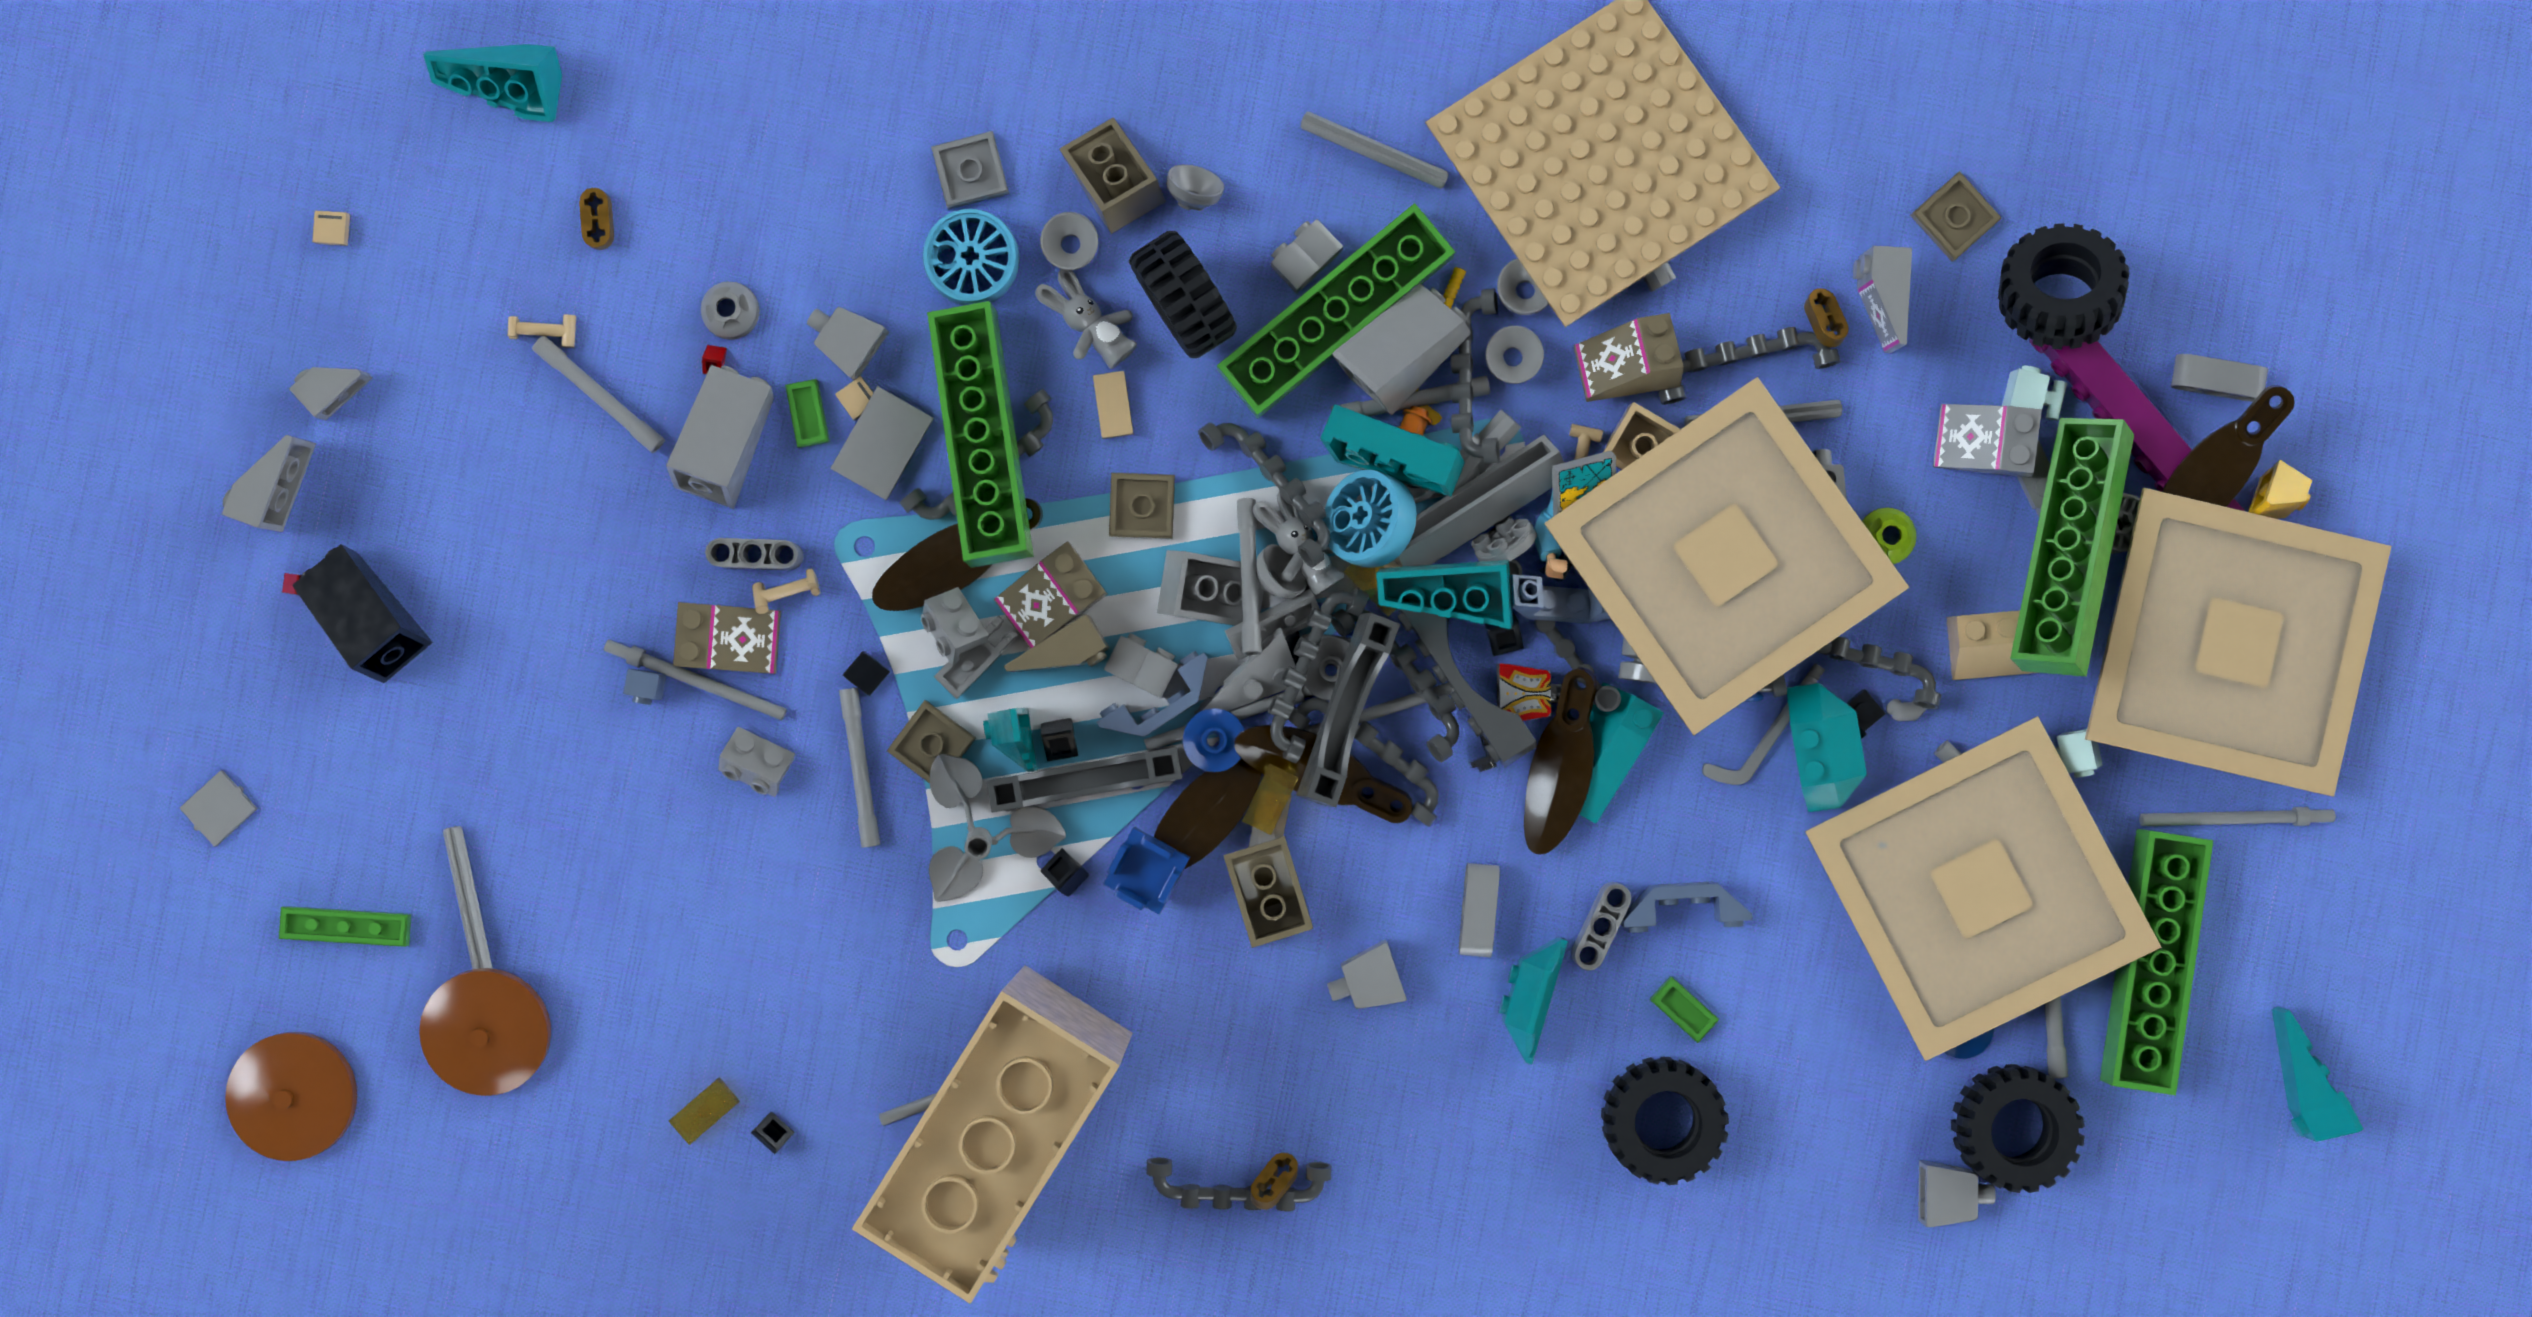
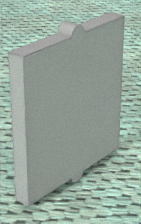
M220 770L179 809L194 824V830H200L210 843L216 847L258 808L243 793V787H238L223 770Z

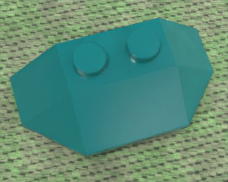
M1820 683L1787 687L1790 726L1801 788L1808 812L1841 808L1867 775L1857 712Z
M1557 937L1520 957L1517 965L1512 964L1507 980L1508 983L1512 984L1509 995H1503L1498 1013L1503 1014L1502 1021L1522 1058L1528 1064H1533L1568 941L1562 937Z

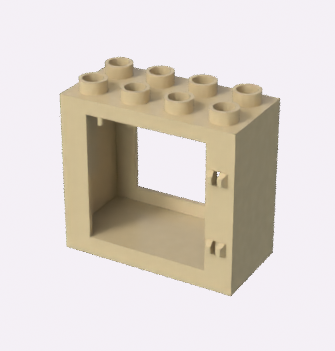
M1024 965L996 998L852 1230L971 1304L983 1283H994L998 1277V1273L993 1270V1267L995 1266L1002 1270L1007 1262L1005 1258L1009 1253L1005 1249L1006 1246L1013 1247L1017 1240L1014 1235L1119 1068L1133 1033Z

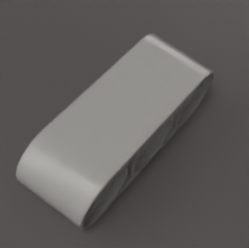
M2177 354L2171 387L2178 390L2253 402L2266 388L2268 368L2192 354Z
M717 538L709 542L705 551L706 558L712 565L729 569L794 570L801 565L804 557L801 547L796 543L770 539ZM722 545H727L730 551L727 560L720 562L716 556L717 549ZM753 546H759L762 552L759 561L752 563L748 559V552ZM785 547H791L794 553L791 562L783 564L780 560V552Z
M1467 863L1459 955L1489 958L1492 956L1500 867L1498 865Z
M1608 882L1599 890L1571 951L1572 959L1582 969L1588 971L1595 970L1602 964L1631 903V893L1624 885L1617 882ZM1618 888L1622 892V901L1612 906L1608 903L1607 896L1612 889ZM1598 918H1607L1609 922L1608 930L1603 934H1596L1593 928L1594 922ZM1591 946L1595 950L1594 959L1588 963L1581 962L1580 951L1584 947Z

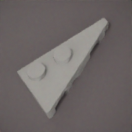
M1276 629L1272 633L1274 637L1262 648V654L1249 656L1247 662L1240 664L1223 681L1224 686L1212 698L1208 696L1194 714L1211 708L1231 711L1286 690L1287 686L1281 684L1282 676L1288 666L1292 668L1296 666L1282 629Z

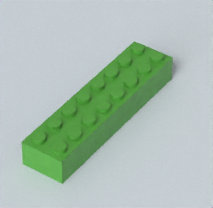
M1414 203L1217 365V371L1255 417L1259 419L1334 357L1332 353L1418 284H1423L1450 262L1456 252Z
M990 301L927 312L963 561L973 568L1034 557L997 310Z
M2059 419L2010 657L2022 671L2087 677L2134 440V433L2124 419Z
M2143 829L2136 830L2128 885L2162 948L2116 969L2100 1073V1081L2111 1086L2176 1096L2214 840Z

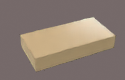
M1118 371L1093 375L1102 439L1133 435L1125 372Z

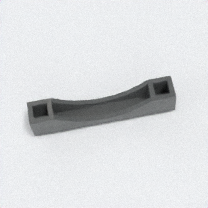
M1400 609L1401 614L1397 617L1407 632L1413 629L1418 637V640L1415 641L1417 648L1424 658L1430 655L1436 664L1432 670L1442 684L1447 681L1453 692L1449 695L1459 710L1465 708L1471 718L1467 722L1475 735L1478 737L1482 734L1489 745L1485 746V749L1493 762L1500 761L1505 768L1536 748L1537 742L1518 714L1503 710L1486 701L1461 676L1449 649V618L1425 612L1419 613Z
M1373 613L1359 615L1297 796L1324 806L1337 807L1347 778L1351 747L1360 716L1373 684L1390 655L1400 626L1399 623Z
M1177 746L986 781L991 812L993 813L1096 793L1178 780L1183 778Z

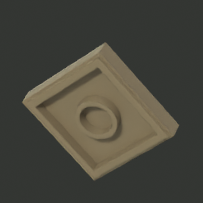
M1960 171L1910 214L1951 262L1956 260L2002 219Z
M1111 473L1109 537L1173 539L1175 475Z
M924 700L890 745L887 752L930 783V770L935 758L940 754L962 758L976 740V737L927 700Z

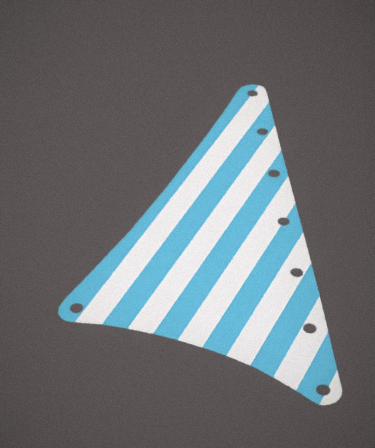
M1492 419L1474 422L1472 437L1476 433L1479 434ZM1452 427L1423 435L1437 443H1450L1456 446L1459 452L1462 449L1459 433H1453ZM1520 430L1506 444L1505 451L1500 456V462L1525 447V441ZM1331 454L1285 462L1286 471L1282 474L1289 482L1294 478H1298L1306 488V494L1302 496L1310 505L1317 501L1325 509L1328 498L1334 488L1345 477L1361 469L1338 463ZM1498 463L1491 464L1485 471L1489 470ZM1259 467L1175 483L1173 539L1109 537L1110 493L1039 503L1043 510V518L1039 526L1030 531L1034 557L993 564L981 577L961 590L984 628L997 616L1004 620L1002 626L989 636L988 640L994 646L1002 640V637L1007 632L1014 630L1018 636L1001 652L1002 655L958 699L934 678L949 660L946 656L943 657L939 653L934 636L931 632H927L922 625L921 614H923L924 606L905 611H887L877 607L872 600L873 588L883 573L919 542L944 528L957 524V515L954 516L952 512H949L947 515L934 520H928L919 515L871 518L851 522L838 531L834 540L835 554L861 597L879 635L895 675L908 719L910 720L923 701L927 700L976 737V740L962 757L973 762L979 768L983 779L982 788L978 795L968 798L975 828H985L994 837L1005 828L1012 827L1010 817L1012 812L1016 810L1010 809L992 813L986 781L1031 773L992 746L991 739L986 740L983 721L988 720L987 713L1012 708L1029 709L1037 771L1149 752L1147 751L1144 739L1186 726L1188 721L1195 715L1194 712L1199 709L1200 704L1208 696L1212 698L1217 688L1224 685L1223 681L1240 664L1247 662L1249 656L1238 661L1225 634V630L1233 627L1232 625L1159 614L1157 609L1167 550L1186 551L1241 562L1240 531L1237 518L1238 499L1253 498L1256 500V503L1265 502L1285 522L1277 502L1279 489L1272 481H1268L1262 475ZM1408 484L1410 488H1419L1417 486ZM1435 492L1428 499L1415 503L1417 515L1447 495ZM1361 494L1357 497L1358 501H1362ZM1027 508L1028 520L1032 518V511ZM1257 520L1255 531L1256 557L1268 545H1279L1276 534ZM1311 527L1313 531L1314 541L1316 542L1318 535L1315 532V530ZM862 536L871 538L875 544L874 552L867 557L859 556L854 549L856 540ZM1068 541L1108 595L1067 625L1085 614L1089 615L1110 649L1105 651L1107 658L1092 667L1086 663L1080 666L1007 672L1004 665L1030 648L999 608L994 598L1042 559ZM1335 553L1327 554L1331 559L1332 565L1338 571L1343 572L1345 578L1315 597L1317 603H1324L1326 598L1334 592L1347 591L1352 593L1356 588L1369 593V601L1378 592L1377 571L1380 568L1400 566L1393 560L1381 567L1366 568L1346 562ZM1308 583L1304 591L1310 589ZM1264 591L1260 613L1288 599L1273 596L1271 593ZM1347 604L1337 605L1332 614L1340 609L1346 611ZM1332 623L1324 632L1325 635H1332L1336 632ZM1308 626L1298 631L1300 636L1310 633L1312 627ZM1132 633L1147 641L1144 646L1145 648L1156 653L1159 647L1175 655L1173 662L1177 663L1178 666L1162 698L1104 670L1120 636L1128 638L1129 634ZM1194 651L1198 655L1204 652L1208 657L1199 702L1152 733L1143 737L1101 728L1097 724V721L1102 719L1100 712L1116 703L1118 708L1125 704L1137 724L1143 723L1140 716L1154 707L1158 711L1163 710L1170 705L1167 699L1182 689L1185 694L1191 691L1177 670L1182 667L1180 660ZM1071 718L1074 726L1078 756L1047 762L1041 737V724ZM1211 734L1208 736L1207 742L1210 746H1213L1219 738L1216 734ZM1182 740L1151 750L1155 751L1178 746L1182 773L1192 765L1184 752ZM924 780L932 827L933 855L939 849L948 846L958 847L965 853L964 846L969 831L967 829L968 824L963 803L961 802L954 808H945L935 800L931 792L930 783ZM1175 780L1144 785L1143 788L1138 790L1125 788L1033 806L1041 807L1052 813L1060 821L1066 832V838L1057 843L1051 851L1056 854L1063 848L1082 866ZM1007 834L996 845H991L988 856L980 860L983 864V875L979 884L974 889L958 898L941 902L935 901L933 892L930 931L931 950L934 956L947 966L962 967L975 962L1056 889L1041 873V868L1038 867L1036 862L1037 857H1024L1013 850L1010 844L1011 834ZM953 930L963 931L968 938L966 946L961 950H953L947 944V936Z

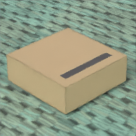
M315 211L312 242L315 244L348 246L350 214L346 212Z
M859 376L835 395L855 421L861 416L873 395V391L863 377Z

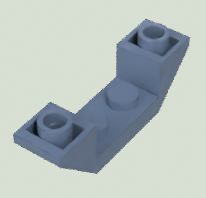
M1510 576L1512 608L1527 619L1584 624L1611 619L1590 589L1543 586L1542 577Z
M1194 651L1180 660L1182 667L1177 670L1191 691L1185 694L1182 689L1167 699L1170 705L1163 710L1158 711L1154 707L1140 716L1143 723L1137 724L1125 704L1118 708L1116 703L1100 712L1102 719L1098 720L1097 724L1101 728L1143 737L1152 733L1199 702L1208 657L1204 652L1198 655Z
M1713 881L1649 885L1628 908L1621 926L1624 928L1629 927L1630 933L1648 932V926H1656L1655 900H1659V905H1677L1678 899L1691 898V903H1709L1710 897H1713L1715 920L1724 922V927L1744 926L1743 921L1752 920V913L1718 883Z

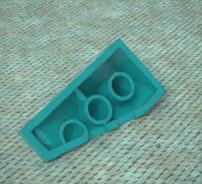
M518 44L426 51L423 54L431 82L464 96L473 94L487 100V105L494 108L501 105L513 110L514 115L522 119L553 122L556 119L562 71L556 49L553 46Z
M1604 682L1601 684V686H1611ZM1618 688L1616 689L1621 697L1619 706L1613 711L1606 712L1599 710L1593 702L1590 716L1594 738V767L1589 792L1579 815L1594 824H1597L1664 712L1642 699Z
M1012 708L987 713L988 720L983 721L986 740L991 739L992 746L1026 771H1037L1029 709Z
M2278 1006L2273 1008L2272 1015L2287 1104L2293 1116L2291 1124L2295 1131L2301 1137L2303 1136L2318 1142L2364 1130L2344 1092L2340 1091L2337 1093L2327 1080L2330 1074L2327 1066L2322 1064L2316 1056L2310 1054L2309 1051L2313 1050L2312 1043L2291 1011Z

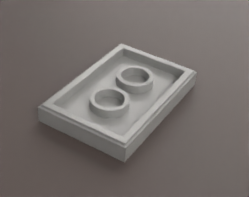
M877 386L830 469L887 501L934 418Z

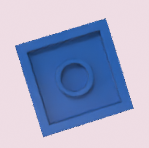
M1133 827L1127 840L1120 846L1107 871L1108 876L1103 884L1115 890L1114 896L1140 910L1148 908L1157 914H1161L1190 857Z

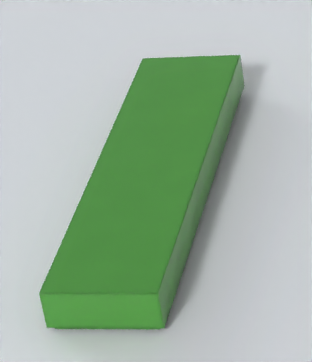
M283 906L280 911L279 939L406 947L410 944L411 914Z

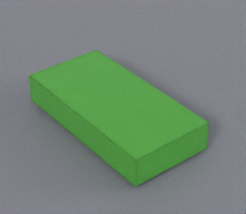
M812 379L785 385L797 447L802 448L830 442L818 380Z
M1671 976L1649 999L1697 1043L1719 1021L1713 1013Z

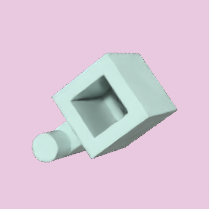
M2024 365L2021 369L2010 372L2002 406L2042 409L2043 405H2046L2048 409L2045 418L2058 421L2067 382L2055 380L2052 391H2048L2050 376L2041 374V369Z
M2087 729L2066 732L2057 736L2059 747L2055 749L2068 773H2074L2075 778L2094 775V769L2103 765L2098 742L2085 740Z

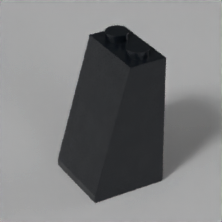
M342 544L337 548L331 549L324 559L313 568L306 570L301 575V578L292 585L349 667L377 681L387 682L433 643L356 551Z

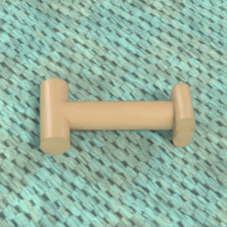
M564 314L563 324L519 322L516 316L508 317L507 336L509 339H518L519 335L562 337V347L575 348V315Z
M1571 424L1569 436L1578 438L1574 460L1588 457L1591 441L1601 442L1603 430Z
M806 570L807 578L765 590L763 583H754L752 590L756 612L758 614H765L769 610L768 602L810 590L812 595L818 596L820 589L814 570Z

